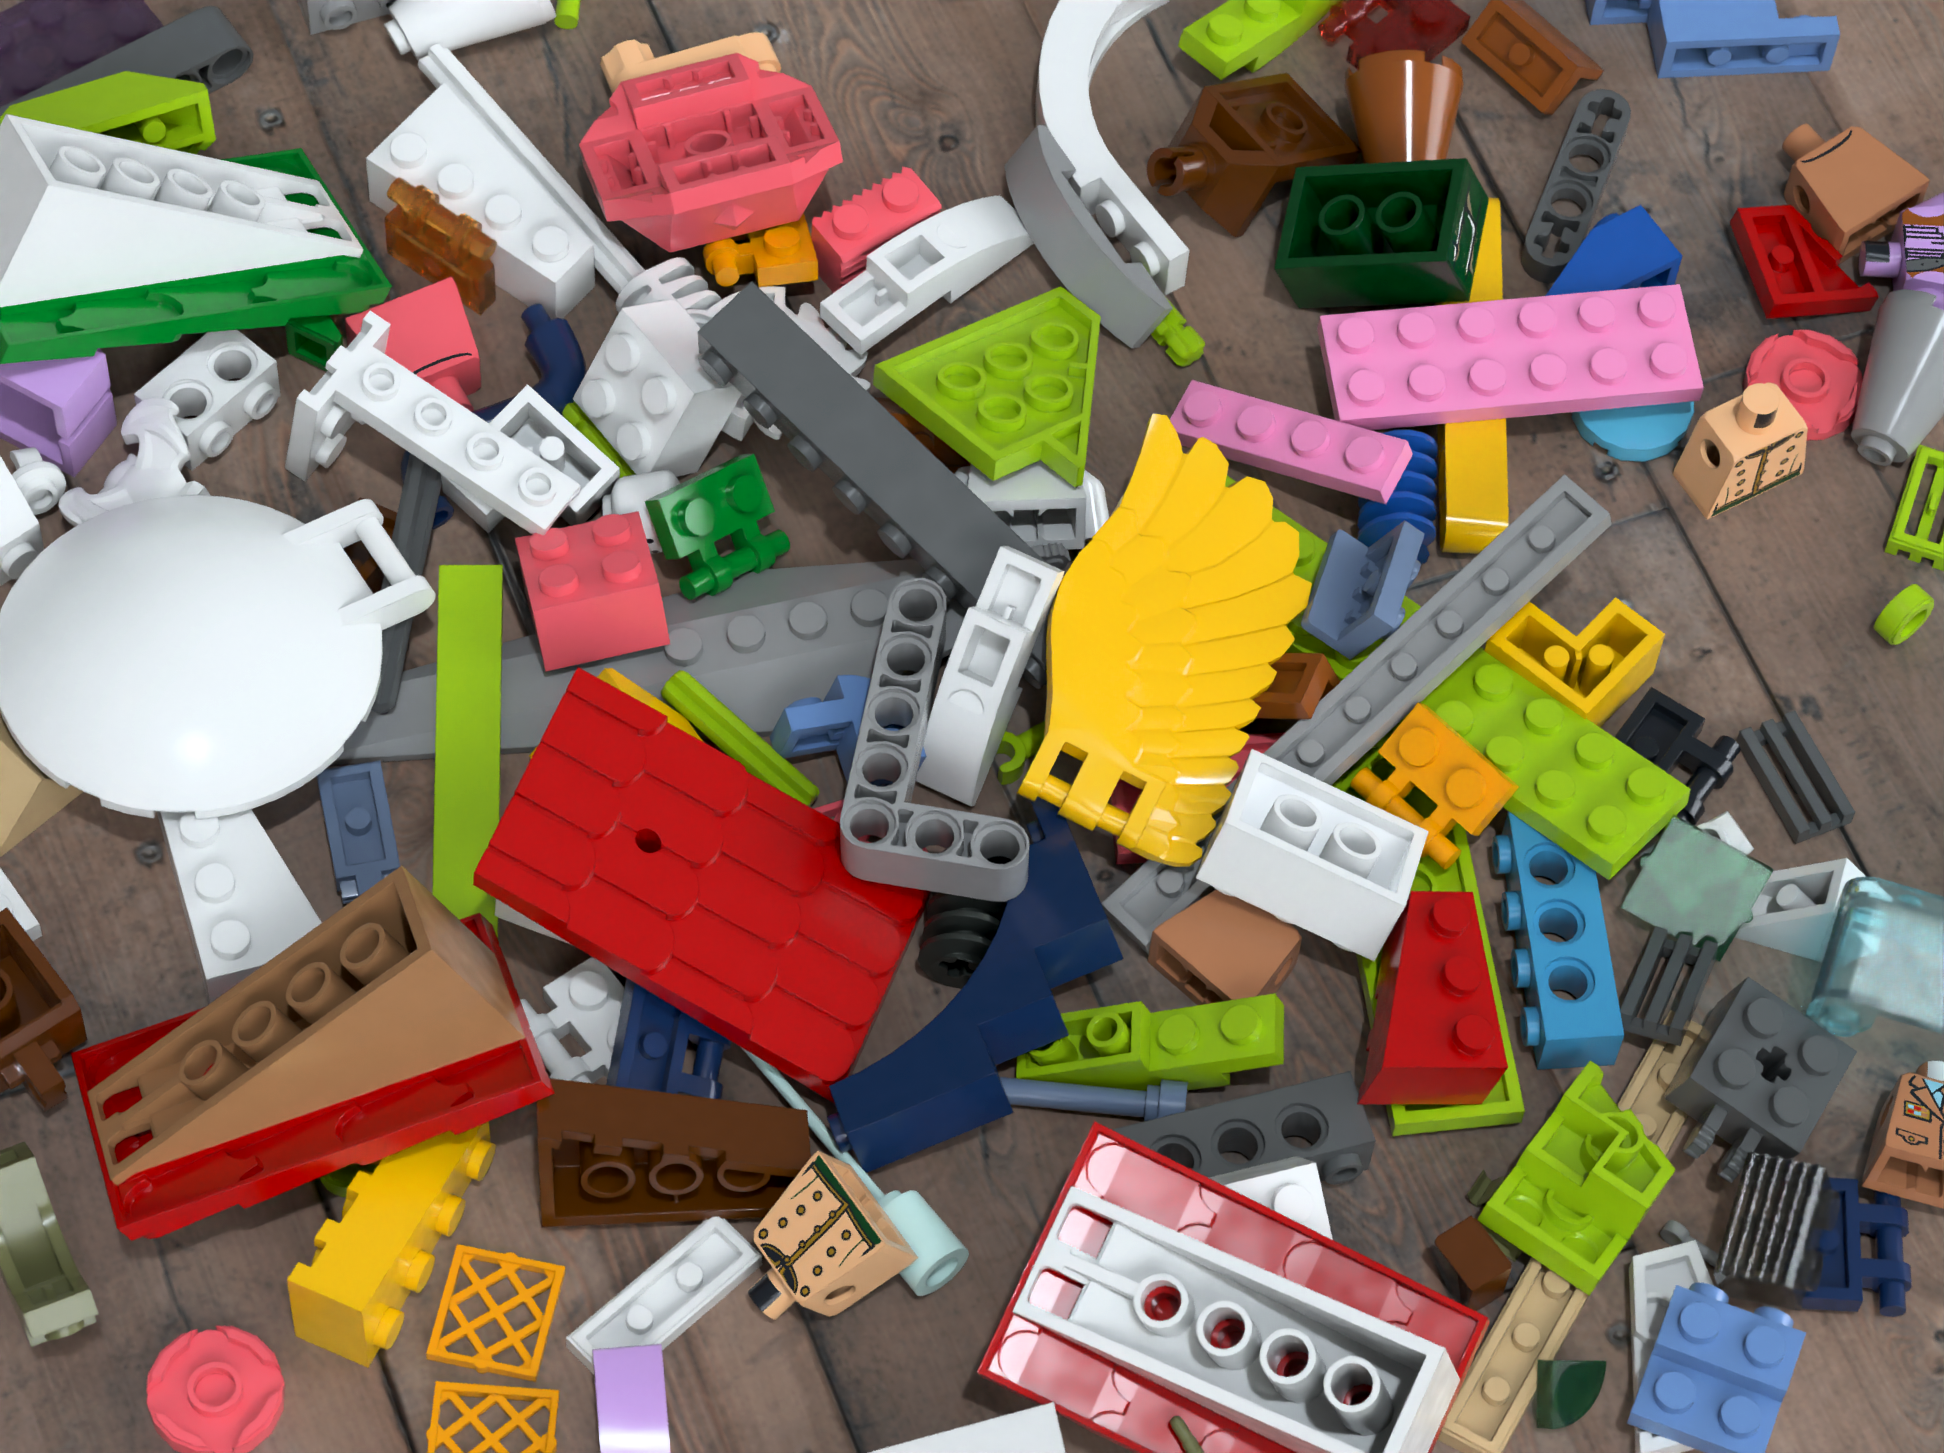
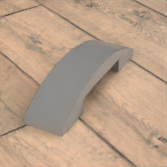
M1037 125L1004 165L1008 188L1018 215L1038 251L1069 292L1100 315V323L1131 349L1139 348L1170 313L1173 307L1141 262L1124 263L1069 184L1068 180L1076 172L1075 167L1045 125Z

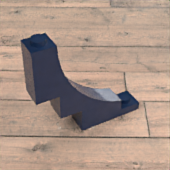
M1039 797L1036 798L1035 802L1031 801L1037 820L1026 824L1033 844L1029 845L1028 882L1024 890L1017 897L1007 901L997 933L983 960L965 986L943 1011L919 1033L892 1053L862 1071L829 1086L838 1111L827 1116L835 1141L841 1153L854 1150L862 1169L866 1173L1014 1113L995 1065L1068 1036V1031L1051 989L1124 959L1066 818L1057 814L1059 807Z

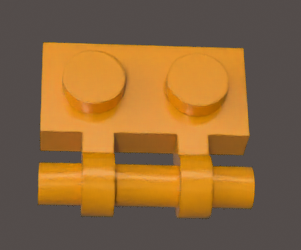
M804 213L800 220L707 243L703 249L707 270L715 275L716 282L723 287L734 285L739 280L741 274L749 273L755 274L758 287L818 280V260ZM745 240L746 243L737 244L735 241Z
M1419 702L1378 750V753L1396 768L1392 774L1382 781L1368 767H1365L1355 775L1350 783V786L1367 803L1429 831L1421 858L1428 855L1444 870L1449 868L1461 854V850L1446 837L1456 823H1459L1471 835L1479 836L1519 788L1515 782L1426 704ZM1415 785L1438 805L1427 818H1424L1404 800Z

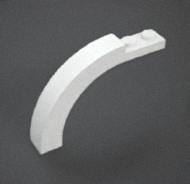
M1059 0L1050 18L1042 43L1035 102L1036 126L1045 125L1075 167L1076 172L1068 182L1090 214L1096 213L1097 220L1104 232L1110 237L1116 236L1130 253L1132 263L1141 262L1161 292L1166 296L1185 285L1190 250L1108 151L1098 132L1092 114L1089 87L1101 59L1122 33L1140 18L1168 3L1169 0Z

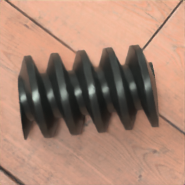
M993 856L987 859L995 864H1005L1012 861L1004 856ZM931 891L933 898L930 899L927 910L929 920L925 922L922 935L924 943L920 946L918 962L921 969L932 979L945 986L962 989L983 960L1003 917L1007 901H988Z

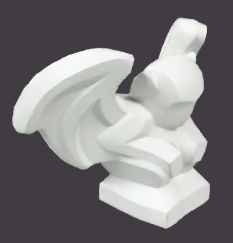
M152 397L142 400L129 412L122 424L121 434L125 444L139 443L138 456L136 457L130 453L125 461L116 465L108 474L104 488L98 494H88L83 488L76 487L68 490L61 496L58 504L60 513L71 525L76 527L104 512L147 499L181 495L210 496L205 486L196 481L187 483L181 473L184 464L191 457L184 437L174 420V417L179 413V407L174 402L165 398Z

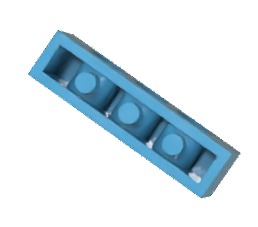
M1508 811L1502 835H1495L1493 837L1492 858L1495 873L1505 874L1508 892H1503L1501 912L1504 929L1506 931L1514 930L1517 949H1512L1511 976L1515 988H1524L1527 1007H1522L1520 1011V1031L1523 1045L1533 1046L1537 1070L1585 1067L1589 1061L1598 1066L1615 1065L1624 1038V1030L1596 871ZM1534 876L1548 877L1557 884H1542ZM1542 933H1556L1564 937L1566 941L1554 942L1546 938ZM1565 990L1572 993L1577 999L1564 1000L1557 997L1552 991Z

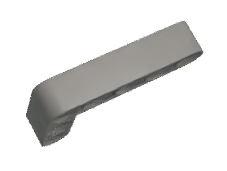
M909 578L901 581L893 588L887 605L840 816L841 862L845 870L853 877L866 881L988 901H1007L1017 897L1024 890L1028 882L1029 837L1024 828L1006 818L911 803L946 642V595L943 589L932 580ZM913 616H922L928 619L924 621H912L908 618ZM911 670L917 673L910 676H902L895 672ZM889 724H898L906 728L890 731L882 727ZM877 779H886L894 782L888 786L870 784V782ZM864 835H875L882 838L874 843H865L858 840L859 837ZM930 845H938L947 850L941 853H928L922 849ZM993 856H1004L1012 861L1005 864H995L987 859Z

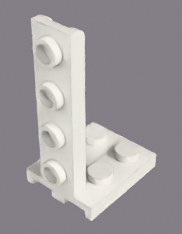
M369 311L363 318L361 331L349 346L345 348L341 345L326 362L325 369L328 371L310 392L304 389L297 397L285 469L306 481L319 464L328 468L336 460L347 441V437L344 434L355 421L361 425L366 423L532 535L534 533L545 535L577 495L581 485L387 356L385 351L391 324L372 311Z

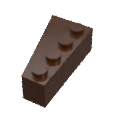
M553 1078L549 1079L555 1094L537 1101L542 1227L706 1220L711 1217H720L721 1219L763 1218L811 1158L807 1110Z

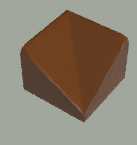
M1471 1215L1437 1236L1434 1241L1436 1247L1458 1274L1462 1305L1477 1312L1503 1295L1512 1263L1476 1218H1473Z

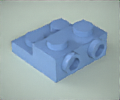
M1693 1283L1689 1289L1676 1285L1627 1424L1704 1453H1765L1806 1333L1793 1328V1319L1785 1312L1776 1308L1758 1307L1754 1310V1313L1728 1304V1295L1720 1288L1711 1284Z

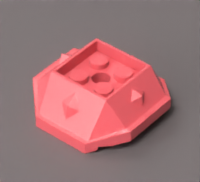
M739 53L621 81L609 99L610 107L594 121L579 143L583 166L606 221H623L669 253L800 220L829 168L843 162L840 141L813 87L784 73L759 69L757 61Z

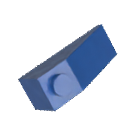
M1642 205L1621 215L1612 213L1602 218L1591 229L1545 296L1675 285L1682 255Z

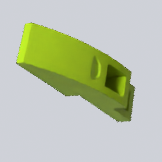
M1229 0L1184 28L1178 47L1220 80L1243 66L1254 73L1276 58L1310 30L1340 0Z
M1274 993L1158 1012H1150L1142 1001L1061 1013L1069 1035L1017 1056L1016 1078L1147 1091V1085L1161 1086V1079L1188 1082L1187 1090L1230 1085V1072L1284 1064V1004Z

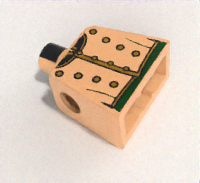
M1769 382L1765 384H1752L1745 389L1742 395L1707 411L1699 418L1674 469L1673 476L1706 520L1803 474L1808 428L1803 418L1777 384Z
M817 1151L754 1230L753 1241L772 1268L748 1290V1294L755 1305L765 1315L774 1320L784 1313L795 1301L802 1307L830 1317L841 1313L911 1265L918 1257L852 1166Z

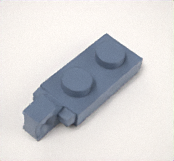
M380 760L325 769L317 775L337 892L341 891L343 904L350 903L400 867Z

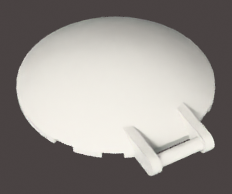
M168 496L123 505L99 514L57 538L28 565L11 588L0 611V712L16 743L43 773L64 788L72 785L83 792L100 798L102 807L148 818H154L155 811L195 812L196 819L231 815L277 800L302 787L322 773L344 752L343 744L355 731L360 721L366 722L377 696L381 681L383 655L382 630L424 612L432 605L436 594L425 577L414 574L383 528L384 517L370 499L356 501L306 524L273 508L223 496ZM361 540L392 586L373 594L343 548Z

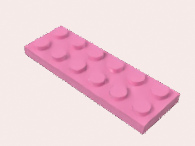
M1680 284L1322 315L1319 317L1317 327L1334 419L1368 430L1700 401L1704 389Z

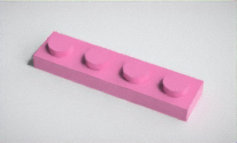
M1195 380L1190 382L1170 418L1182 446L1191 448L1198 438L1204 437L1215 443L1227 459L1382 504H1387L1413 455L1407 440Z

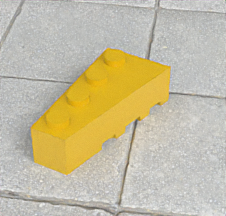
M489 1122L458 1135L449 1130L373 1162L377 1165L373 1173L367 1170L358 1171L347 1188L342 1210V1221L338 1223L331 1219H326L314 1238V1246L317 1249L311 1267L298 1262L287 1278L296 1337L367 1368L370 1367L380 1347L385 1350L390 1349L402 1327L404 1312L400 1310L411 1290L416 1293L421 1292L431 1275L435 1263V1256L431 1253L442 1234L450 1237L462 1218L466 1204L462 1196L472 1179L481 1181L491 1165L496 1145L490 1142Z

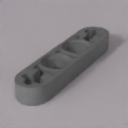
M1593 90L1585 94L1580 100L1526 234L1521 264L1524 271L1531 278L1539 282L1554 283L1586 238L1625 139L1631 109L1626 99L1612 90ZM1599 114L1610 117L1605 124L1601 137L1592 134L1594 122L1599 117ZM1575 155H1589L1595 158L1601 167L1593 172H1583L1574 168L1569 159ZM1559 199H1571L1582 207L1583 213L1573 217L1563 216L1553 209L1552 203ZM1551 234L1561 237L1558 251L1554 254L1553 258L1542 256V253L1547 248Z

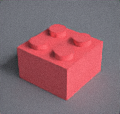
M639 511L622 515L609 514L595 521L563 528H550L545 535L534 533L533 535L515 538L527 600L545 672L670 644L659 581Z

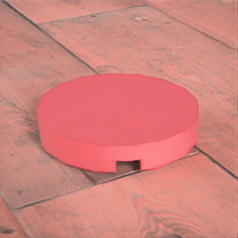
M1808 329L1793 330L1792 335H1784L1779 338L1778 334L1766 338L1751 353L1742 384L1744 391L1748 386L1756 383L1765 384L1769 382L1777 384L1805 421L1808 428L1807 441L1825 440L1844 432L1854 421L1863 378L1860 369L1857 367L1859 360L1850 348L1830 335Z
M215 1326L216 1330H205L199 1333L198 1329L179 1335L160 1351L148 1373L147 1407L156 1432L173 1450L180 1453H248L272 1434L283 1413L285 1383L275 1353L258 1336L234 1326Z

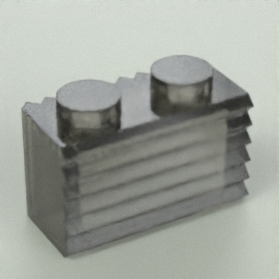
M1754 1151L1747 1153L1713 1272L1718 1288L1723 1290L1728 1297L1800 1311L1806 1291L1815 1292L1817 1290L1822 1275L1823 1254L1816 1250L1819 1248V1241L1823 1230L1832 1231L1834 1229L1840 1206V1194L1838 1191H1833L1826 1167L1819 1163L1812 1165L1807 1161L1798 1162L1792 1158L1786 1160L1780 1156L1773 1158L1768 1154L1759 1155Z

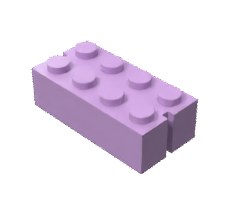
M98 348L95 355L89 357L0 364V438L20 449L35 447L43 461L51 462L59 467L61 471L75 477L117 425L113 396L109 389L111 384L106 354Z

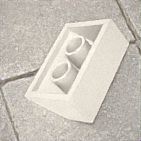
M1251 749L1231 792L1232 795L1228 799L1209 840L1196 879L1213 886L1225 895L1235 896L1261 908L1285 923L1295 924L1321 936L1345 951L1355 952L1375 961L1406 906L1429 831Z

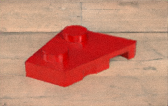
M1791 204L1737 208L1730 221V225L1766 319L1871 311L1879 297L1876 289L1869 282L1859 287L1838 266L1843 256L1827 240L1816 235L1811 228V224Z

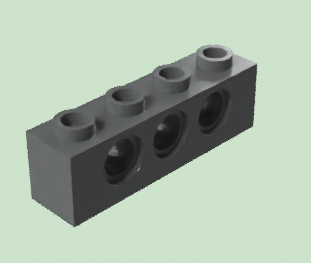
M1351 1071L1112 1129L1208 1178L1297 1156L1316 1162L1320 1181L1326 1180L1328 1184L1348 1182L1358 1177L1364 1170H1368L1376 1141L1363 1104H1357L1359 1093ZM1292 1135L1302 1136L1313 1145L1307 1148H1298L1290 1145L1284 1138ZM1227 1151H1237L1247 1156L1250 1161L1235 1164L1224 1159L1221 1154Z

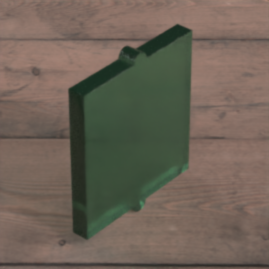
M1673 814L1651 853H1644L1641 856L1640 864L1642 868L1623 899L1620 908L1655 927L1667 929L1668 934L1677 939L1681 933L1693 936L1692 946L1703 948L1706 940L1718 943L1716 960L1720 962L1743 922L1749 923L1753 920L1751 908L1773 873V868Z

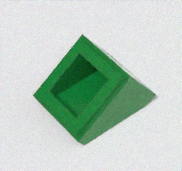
M330 316L289 318L285 326L289 354L327 372L328 370L325 369L326 362L341 345L343 346L342 335Z

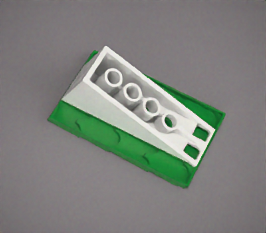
M9 114L5 115L0 125V364L94 356L98 348L170 343L178 341L183 334L286 326L289 318L361 313L368 310L371 304H383L392 287L302 148L219 160Z

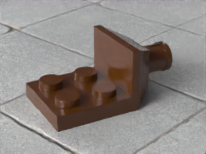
M1288 73L1204 86L1169 146L1155 150L1149 157L1147 177L1152 187L1164 184L1157 191L1160 195L1172 196L1185 191L1203 211L1232 236L1240 237L1247 230L1274 184L1294 179L1296 167L1354 164L1361 150Z

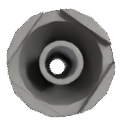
M1908 289L1892 291L1886 296L1883 304L1878 309L1851 432L1853 441L1858 445L1857 450L1859 454L1877 465L1889 466L1892 462L1906 461L1944 416V310L1933 306L1937 296L1927 292Z

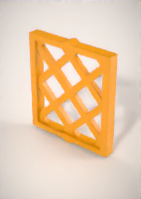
M457 1244L426 1352L427 1360L475 1369L480 1374L489 1372L536 1382L564 1281L566 1266L518 1257L512 1252L503 1254ZM478 1260L499 1265L501 1269L480 1280L469 1262ZM460 1269H462L472 1285L454 1295ZM521 1269L545 1274L547 1278L526 1289L515 1272ZM507 1277L518 1295L497 1306L486 1288ZM551 1288L543 1315L533 1298ZM478 1294L489 1311L468 1322L458 1304ZM524 1303L536 1321L515 1332L504 1314ZM450 1311L460 1328L442 1337L448 1312ZM496 1320L506 1338L485 1348L475 1331ZM539 1331L533 1357H531L521 1340ZM466 1336L477 1354L471 1357L448 1352L446 1347ZM513 1346L524 1364L520 1366L495 1362L492 1357Z
M436 1381L431 1424L426 1432L427 1453H435L436 1449L441 1445H444L450 1453H464L452 1440V1437L469 1424L479 1433L484 1441L468 1453H485L490 1448L495 1453H509L499 1441L517 1427L532 1442L521 1453H538L539 1451L540 1453H555L557 1451L555 1434L560 1397L559 1390ZM459 1396L485 1399L470 1409ZM449 1400L462 1414V1417L444 1430L439 1425L441 1405ZM507 1400L532 1401L533 1403L518 1413ZM497 1403L511 1420L492 1434L478 1417ZM545 1407L550 1413L548 1432L540 1437L526 1420Z

